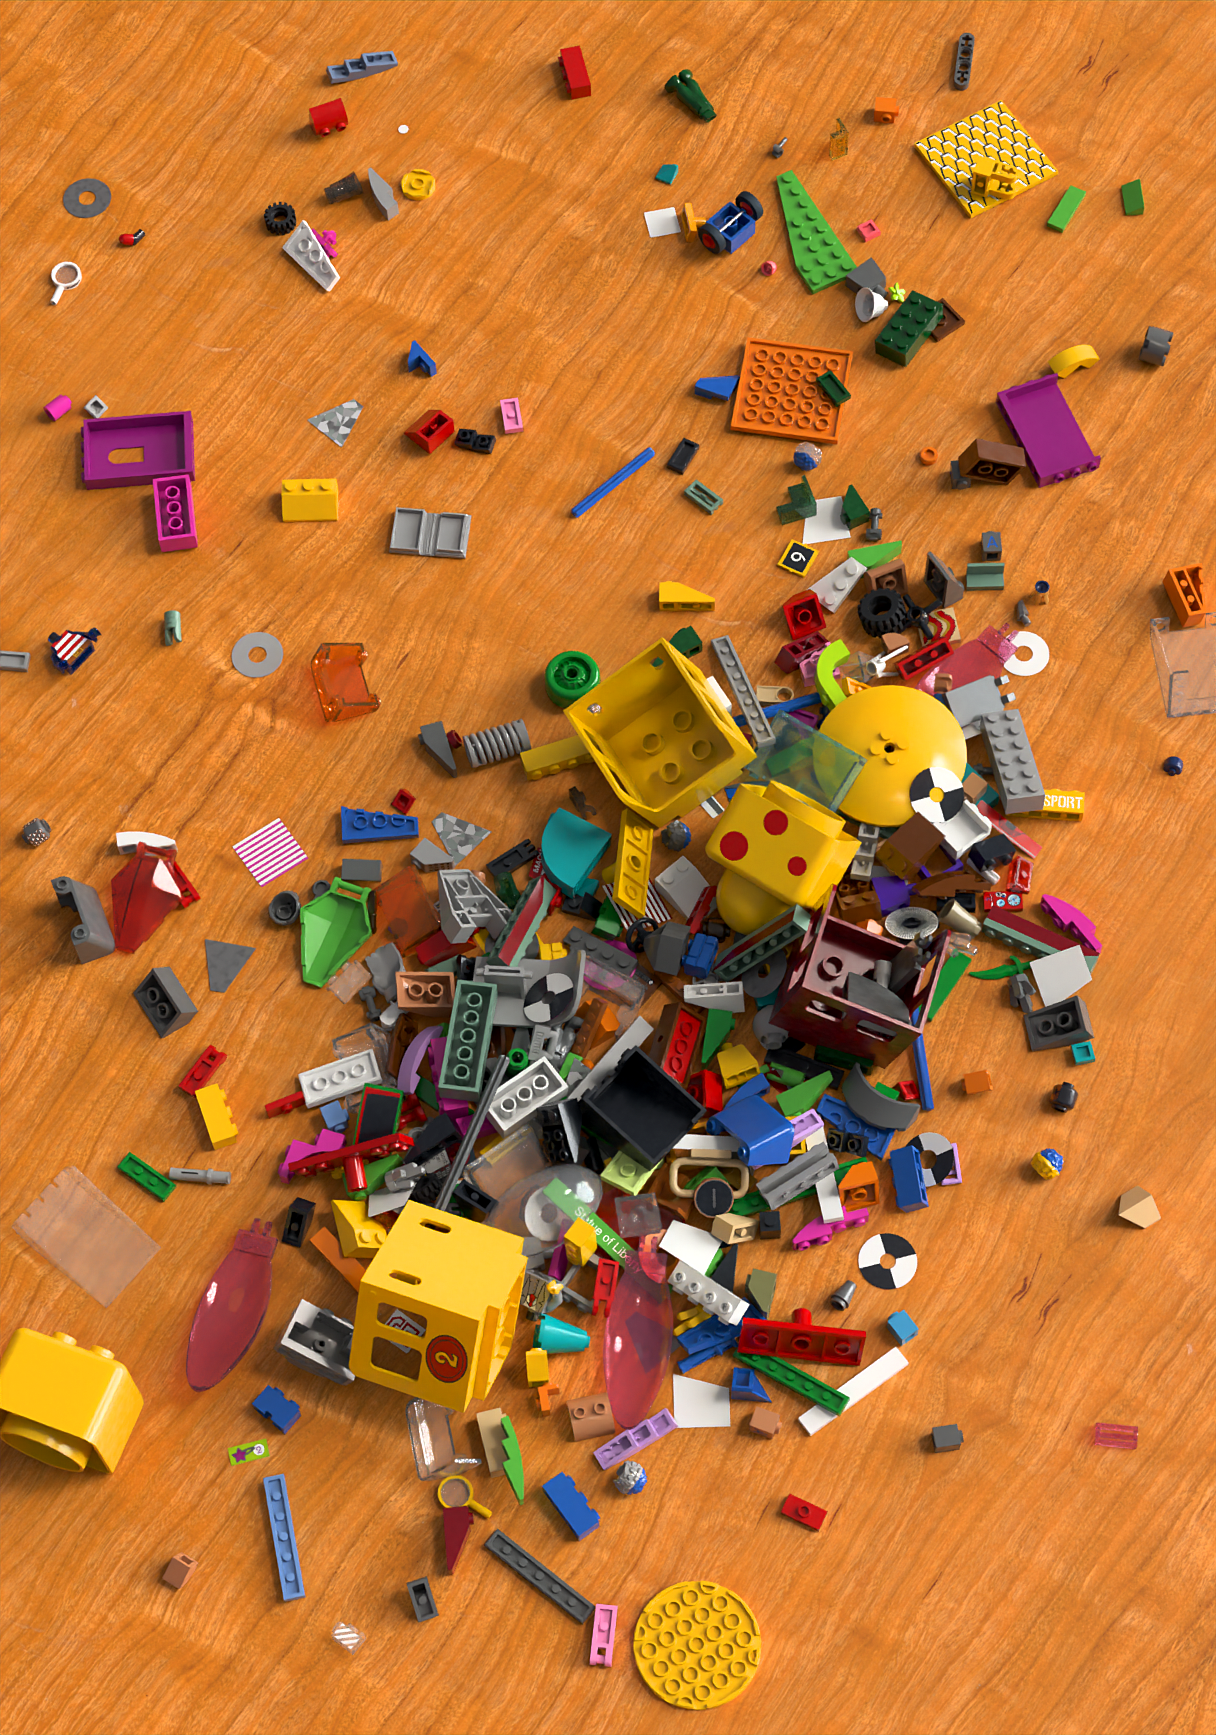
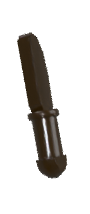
M372 890L368 895L367 906L372 934H375L377 931L376 891Z

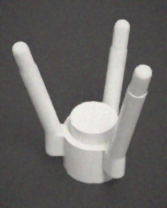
M906 645L883 658L881 657L885 655V652H881L872 660L866 662L867 672L872 676L876 675V678L898 676L897 672H883L886 667L884 661L908 649V646Z

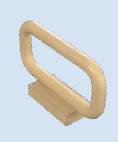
M689 1149L688 1157L678 1158L671 1164L669 1185L671 1191L676 1196L693 1198L694 1190L680 1189L677 1185V1171L681 1165L737 1167L741 1171V1187L738 1191H733L734 1199H740L748 1191L749 1170L747 1165L741 1160L730 1159L731 1150Z

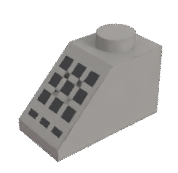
M426 838L410 853L411 864L416 869H422L426 873L438 872L439 870H453L455 868L454 859Z

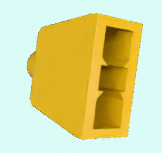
M731 1043L722 1045V1052L718 1053L717 1057L726 1090L747 1082L760 1074L758 1062L744 1045L740 1044L735 1047Z

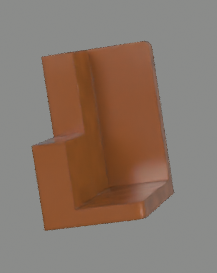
M664 1163L646 1198L653 1206L687 1220L695 1205L694 1200L676 1196L671 1191L669 1185L670 1166ZM677 1172V1185L680 1189H684L689 1178Z

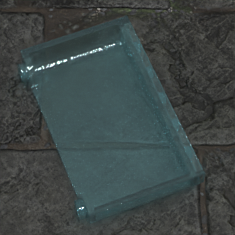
M779 709L770 724L776 743L762 748L756 746L754 752L758 757L744 768L749 770L748 775L756 780L760 777L767 782L771 780L779 782L836 813L868 760Z

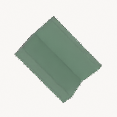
M967 563V591L1004 590V563Z

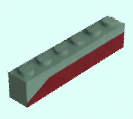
M542 875L528 882L486 960L488 965L518 967L519 961L525 956V950L533 941L532 937L540 928L539 924L546 916V910L557 892Z
M798 904L794 905L718 954L713 971L726 982H729L806 933L811 915Z
M994 905L983 923L982 932L987 937L1001 940L1005 945L1014 946L1020 949L1021 952L1032 954L1038 957V959L1080 945L1090 975L1098 962L1099 952Z

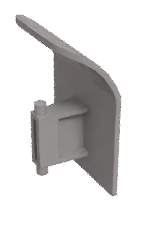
M577 950L568 956L554 960L521 959L518 967L490 966L486 963L488 957L476 956L473 981L497 984L498 997L493 1026L533 1028L535 1023L553 1027L570 1020L575 1015L582 993L586 959L584 950ZM561 973L568 976L573 983V996L566 1009L557 1017L546 1022L530 1020L524 1012V1000L529 989L539 979L549 974ZM553 991L546 992L542 997V1003H551L555 998V993Z

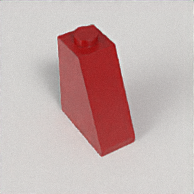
M441 930L415 949L418 953L417 959L422 965L432 967L456 955L468 952L476 948L477 945L471 935L466 943L451 944Z

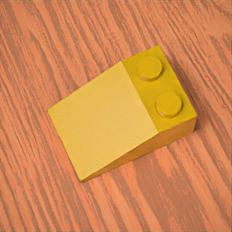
M332 1200L331 1205L344 1257L374 1258L387 1237L386 1230L375 1215L368 1217L369 1207L364 1201Z

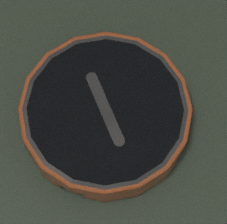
M711 1177L704 1179L696 1187L693 1200L701 1214L706 1217L715 1218L716 1215L729 1212L733 1205L734 1194L732 1188L723 1179Z

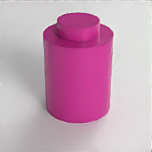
M60 394L44 406L43 409L47 416L55 422L71 409L72 402L66 395Z

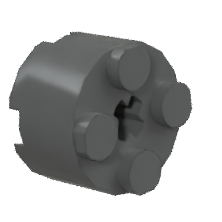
M1148 326L1139 360L1164 366L1166 360L1164 355L1169 353L1171 345L1168 342H1171L1173 332Z

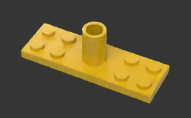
M627 808L621 814L617 860L602 870V877L606 884L613 886L612 883L614 882L612 900L640 919L645 916L654 827Z

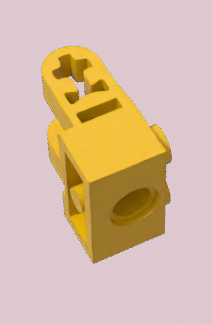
M979 156L973 171L971 193L986 198L988 195H992L1005 200L1013 199L1016 193V186L1013 183L1018 179V169L1015 166L989 157Z

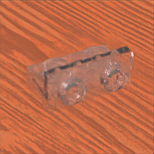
M357 960L351 963L347 961L340 968L342 972L338 976L334 974L327 981L329 985L325 989L331 991L343 1004H346L372 977Z

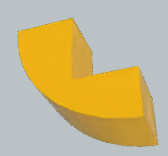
M1078 345L1060 352L1051 358L1048 363L1054 373L1065 379L1080 365L1090 368L1100 358L1092 346Z

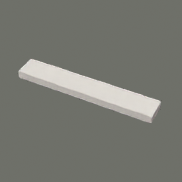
M823 1127L805 1139L808 1151L814 1145H819L822 1142L827 1145ZM833 1172L815 1183L824 1224L844 1220Z
M897 1347L837 1389V1391L850 1397V1401L843 1412L909 1364ZM815 1405L800 1416L798 1421L808 1434L812 1436L838 1416L819 1405Z

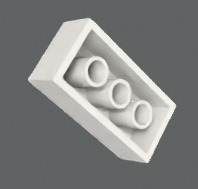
M544 1056L497 1089L486 1117L504 1139L536 1117L537 1107L559 1101L565 1097L568 1092V1085Z

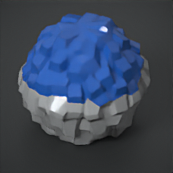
M625 1461L616 1472L618 1475L617 1480H613L616 1485L615 1487L621 1493L630 1495L642 1492L643 1487L647 1483V1476L639 1463Z

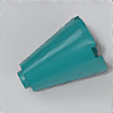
M539 1313L537 1319H540L541 1322L540 1325L535 1326L533 1348H541L546 1350L547 1354L583 1352L585 1348L589 1347L590 1336H587V1331L547 1314Z

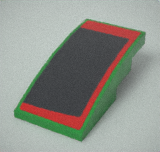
M370 1083L364 1084L353 1145L397 1133L402 1109L403 1090ZM376 1156L373 1158H369L367 1160L369 1161V1163H372L383 1158H378V1156Z

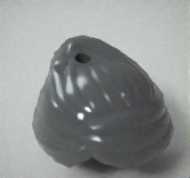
M287 890L277 894L268 908L270 919L276 924L283 926L294 923L300 915L301 904L297 893Z

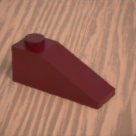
M816 631L782 646L774 663L786 674L798 670L799 664L802 661L809 659L815 651L819 652L825 647V643L829 641Z
M468 1506L443 1508L449 1576L454 1575L471 1532L470 1525H474L473 1512H469Z

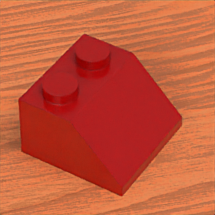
M705 1069L692 1074L686 1091L707 1110L702 1118H709L722 1111L721 1075Z

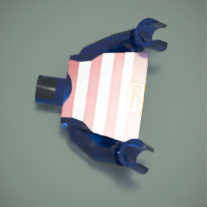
M92 628L89 632L66 630L61 636L55 632L51 633L48 641L52 643L50 658L53 667L61 671L62 674L65 673L64 670L66 669L72 675L95 651L92 641H98L96 637L102 635L97 628Z

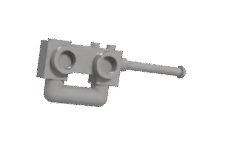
M535 1023L531 1042L527 1047L529 1050L526 1052L528 1059H530L529 1066L544 1056L547 1060L553 1059L559 1034L556 1031H552L550 1026ZM550 1038L547 1051L542 1050L544 1039Z

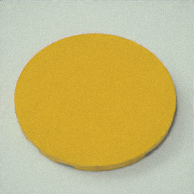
M685 1581L672 1585L658 1593L644 1608L634 1632V1657L642 1679L659 1698L683 1709L708 1710L732 1701L752 1681L760 1661V1630L751 1609L736 1593L709 1581Z

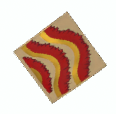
M953 607L928 614L929 622L927 625L934 635L931 640H927L921 628H918L922 647L941 636L947 637L950 644L961 642Z

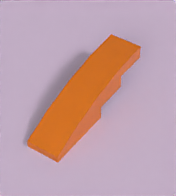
M324 1226L310 1239V1243L339 1273V1276L359 1295L360 1281L366 1270L355 1258L344 1257L341 1243Z

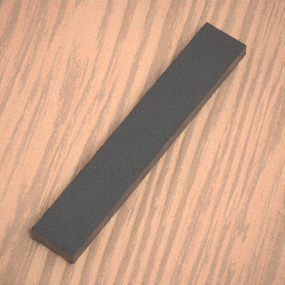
M499 1529L484 1544L489 1551L582 1625L596 1609L592 1603Z

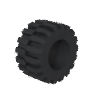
M878 588V590L874 591L873 589L870 591L871 593L864 595V599L861 598L857 612L863 629L868 635L871 634L872 637L876 638L878 636L881 638L884 634L898 633V630L904 628L903 624L907 622V611L901 595L895 590L890 591V588ZM882 611H888L887 613H885V614H883V615H877L878 613H880V612H882Z

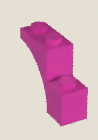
M322 1129L321 1134H317L314 1145L293 1139L292 1144L286 1148L285 1162L281 1163L278 1169L281 1182L289 1184L295 1175L294 1172L289 1171L288 1163L345 1148L347 1143L345 1135Z

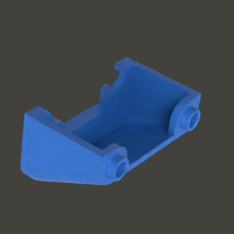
M757 1095L748 1096L714 1114L706 1124V1131L710 1135L718 1136L721 1132L727 1131L740 1142L737 1151L738 1157L747 1166L783 1164L789 1161L794 1138L793 1124Z

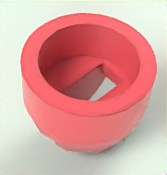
M766 261L762 264L761 270L764 275L770 276L776 272L777 266L773 261Z

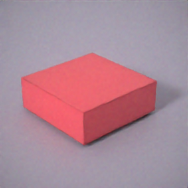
M872 219L857 226L856 229L865 242L881 234V231Z

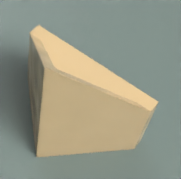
M1138 1185L1121 1195L1119 1216L1142 1226L1143 1229L1161 1219L1153 1196Z

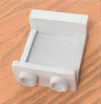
M967 799L963 801L961 809L953 818L941 823L936 821L933 824L946 835L940 845L955 860L969 851L974 843L980 842L990 835L992 828L990 820L986 816L983 817L978 812L976 805L970 803Z

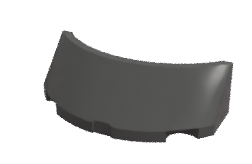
M855 1063L841 1087L848 1108L865 1123L878 1129L896 1128L898 1132L906 1131L917 1120L921 1105L918 1103L900 1102L881 1094L865 1079L860 1069V1064Z

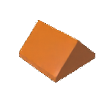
M592 1000L585 1001L574 1016L585 1019ZM608 1006L590 1046V1050L624 1031V1028Z

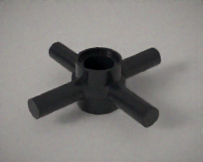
M909 594L904 595L902 599L909 609L907 611L908 620L906 624H903L904 628L898 630L897 634H901L909 627L915 626L921 628L927 640H931L934 635L927 625L929 622L928 614L943 605L942 601L938 598L927 607L921 608L915 606Z

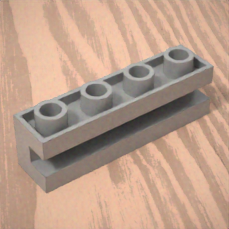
M822 1142L819 1145H814L803 1155L797 1156L786 1166H781L770 1176L762 1178L756 1186L763 1200L773 1211L839 1169L836 1157L833 1153L830 1154L827 1145Z

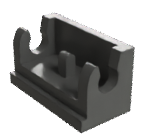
M343 859L341 878L343 881L381 882L383 864L381 860Z

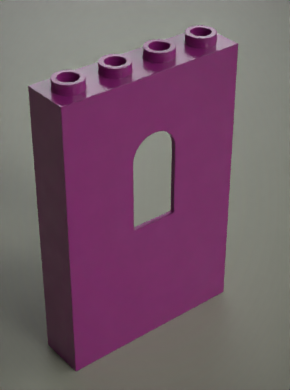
M191 411L83 420L84 427H81V437L84 438V442H81V451L84 453V457H81V465L84 468V472L81 473L82 483L86 484L87 490L153 485V479L189 474L190 481H195L194 430ZM144 447L143 462L114 464L108 459L109 454L113 450Z

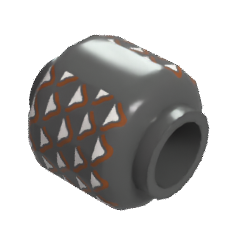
M35 818L23 826L24 834H22V838L27 844L31 843L33 846H38L50 838L51 828L44 819Z

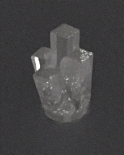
M951 931L946 951L950 956L955 958L959 955V952L975 956L978 950L976 946L970 944L972 940L970 934Z

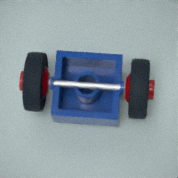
M741 192L735 199L736 205L728 202L706 221V224L699 228V239L710 252L718 254L725 249L732 254L755 234V221L762 217L763 208L759 200L750 192Z

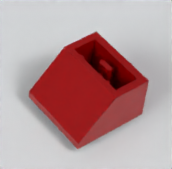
M428 410L404 434L427 453L431 454L455 432L454 422L452 418L441 410Z

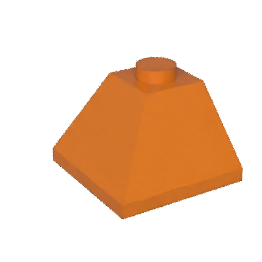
M872 1161L853 1165L839 1184L838 1190L841 1207L845 1206L846 1211L880 1204L879 1180Z

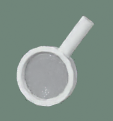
M62 262L54 267L51 276L53 284L57 288L50 303L57 305L63 290H70L79 285L82 275L80 268L76 264Z

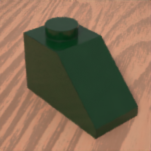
M852 484L848 487L840 515L842 523L846 524L849 530L869 522L870 516L869 509Z

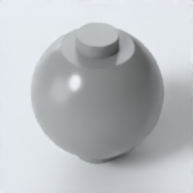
M768 1005L761 1009L753 1020V1032L756 1038L766 1044L768 1049L780 1048L782 1043L789 1037V1031L768 1023L774 1005Z

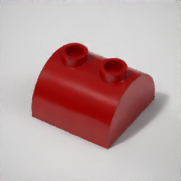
M341 98L309 108V124L315 136L326 137L330 134L331 130L336 129L340 132L346 129L348 118Z

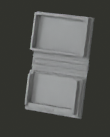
M396 507L389 552L465 559L472 516L449 512L441 514L427 513L425 509Z

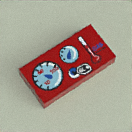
M1022 891L983 892L984 912H989L993 905L1008 912L1023 911Z

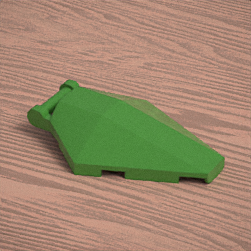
M335 877L330 890L300 908L303 982L322 988L372 936L366 904L368 895L372 891L371 888H362L342 881V878ZM341 888L359 894L361 898L359 900L338 893L337 890Z

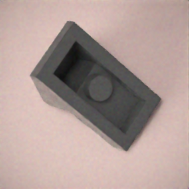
M427 1576L407 1582L418 1622L439 1616Z

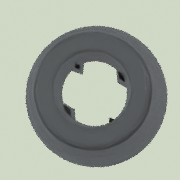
M847 1280L831 1296L830 1304L839 1311L847 1309L857 1288L856 1284Z

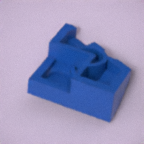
M740 376L700 378L695 385V394L708 399H712L714 396L728 401L739 383Z

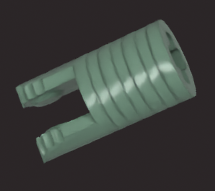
M175 610L164 613L166 646L173 644V634L176 642H182L180 612Z

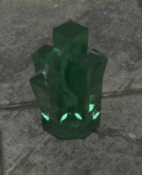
M509 872L497 874L493 878L497 897L504 904L506 903L509 909L514 910L517 905L516 900H519L521 895L516 888L512 874Z

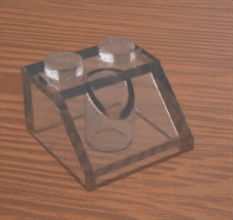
M655 1192L615 1198L620 1238L661 1233L662 1223Z

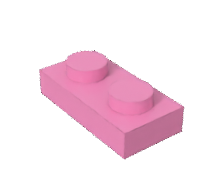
M518 398L500 400L505 434L522 432L523 425Z

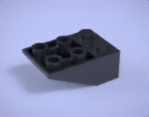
M577 1098L554 1101L537 1107V1118L542 1128L543 1139L546 1142L548 1157L552 1166L577 1162L582 1125V1114Z

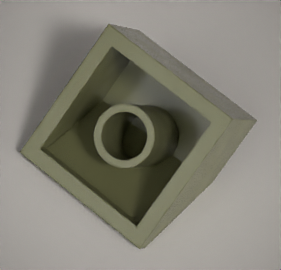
M753 1268L752 1274H748L746 1278L745 1293H748V1301L768 1320L776 1290L777 1274Z

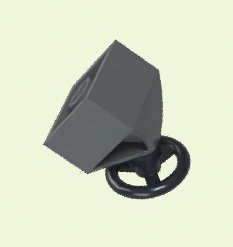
M643 917L636 920L629 927L626 933V945L634 953L645 952L654 970L677 976L682 967V958L686 955L691 927L670 921L658 927L654 919ZM642 924H651L653 931H646ZM637 928V938L632 944L631 937Z

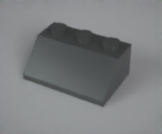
M170 966L152 968L133 992L161 1038H165L187 1025L198 1012Z

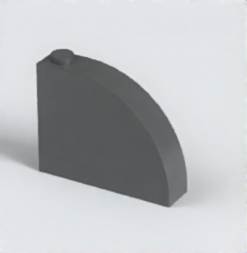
M848 972L842 988V999L912 1025V1022L909 1021V1010L897 995L866 977ZM842 1011V1019H843V1017L847 1014V1013H845V1012H843V1011ZM861 1020L858 1025L891 1036L897 1034L869 1021Z

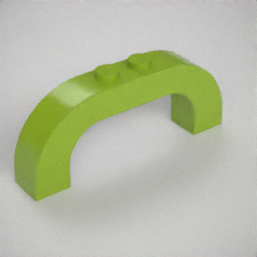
M841 639L833 642L823 650L814 674L815 686L820 695L821 702L825 706L827 705L830 712L847 698L833 677V670L847 663L850 652Z

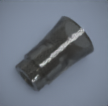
M354 171L324 189L330 204L364 194Z

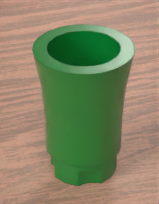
M514 1048L508 1052L506 1056L510 1059L505 1074L513 1078L529 1067L528 1056L523 1049ZM518 1059L520 1063H514L513 1060Z

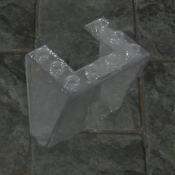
M1216 612L1206 613L1205 628L1169 631V617L1150 619V640L1167 718L1216 713V623H1210V620L1216 617ZM1157 624H1165L1162 629L1158 630Z

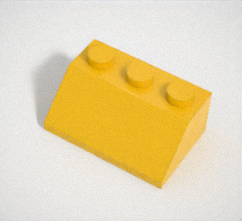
M336 479L282 480L283 522L338 520V485Z

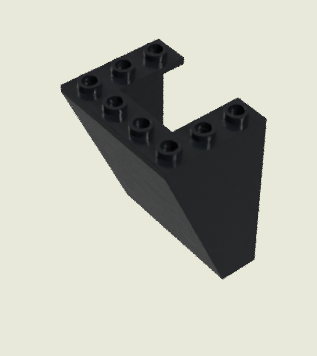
M635 1045L632 1049L627 1048L622 1053L621 1059L617 1062L618 1065L614 1069L616 1072L612 1076L608 1074L602 1080V1086L599 1089L596 1085L591 1090L589 1088L586 1089L580 1096L581 1099L578 1103L584 1127L651 1171L701 1120L707 1110Z

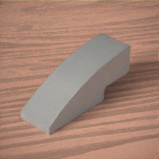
M370 167L368 175L373 199L381 213L389 221L399 214L398 202L393 198L392 188Z

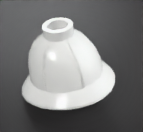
M862 288L857 293L855 299L856 313L862 322H868L871 318L883 314L888 308V302L881 295L872 292L871 289Z

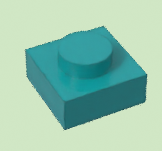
M1091 1041L1071 1045L1075 1066L1095 1062Z

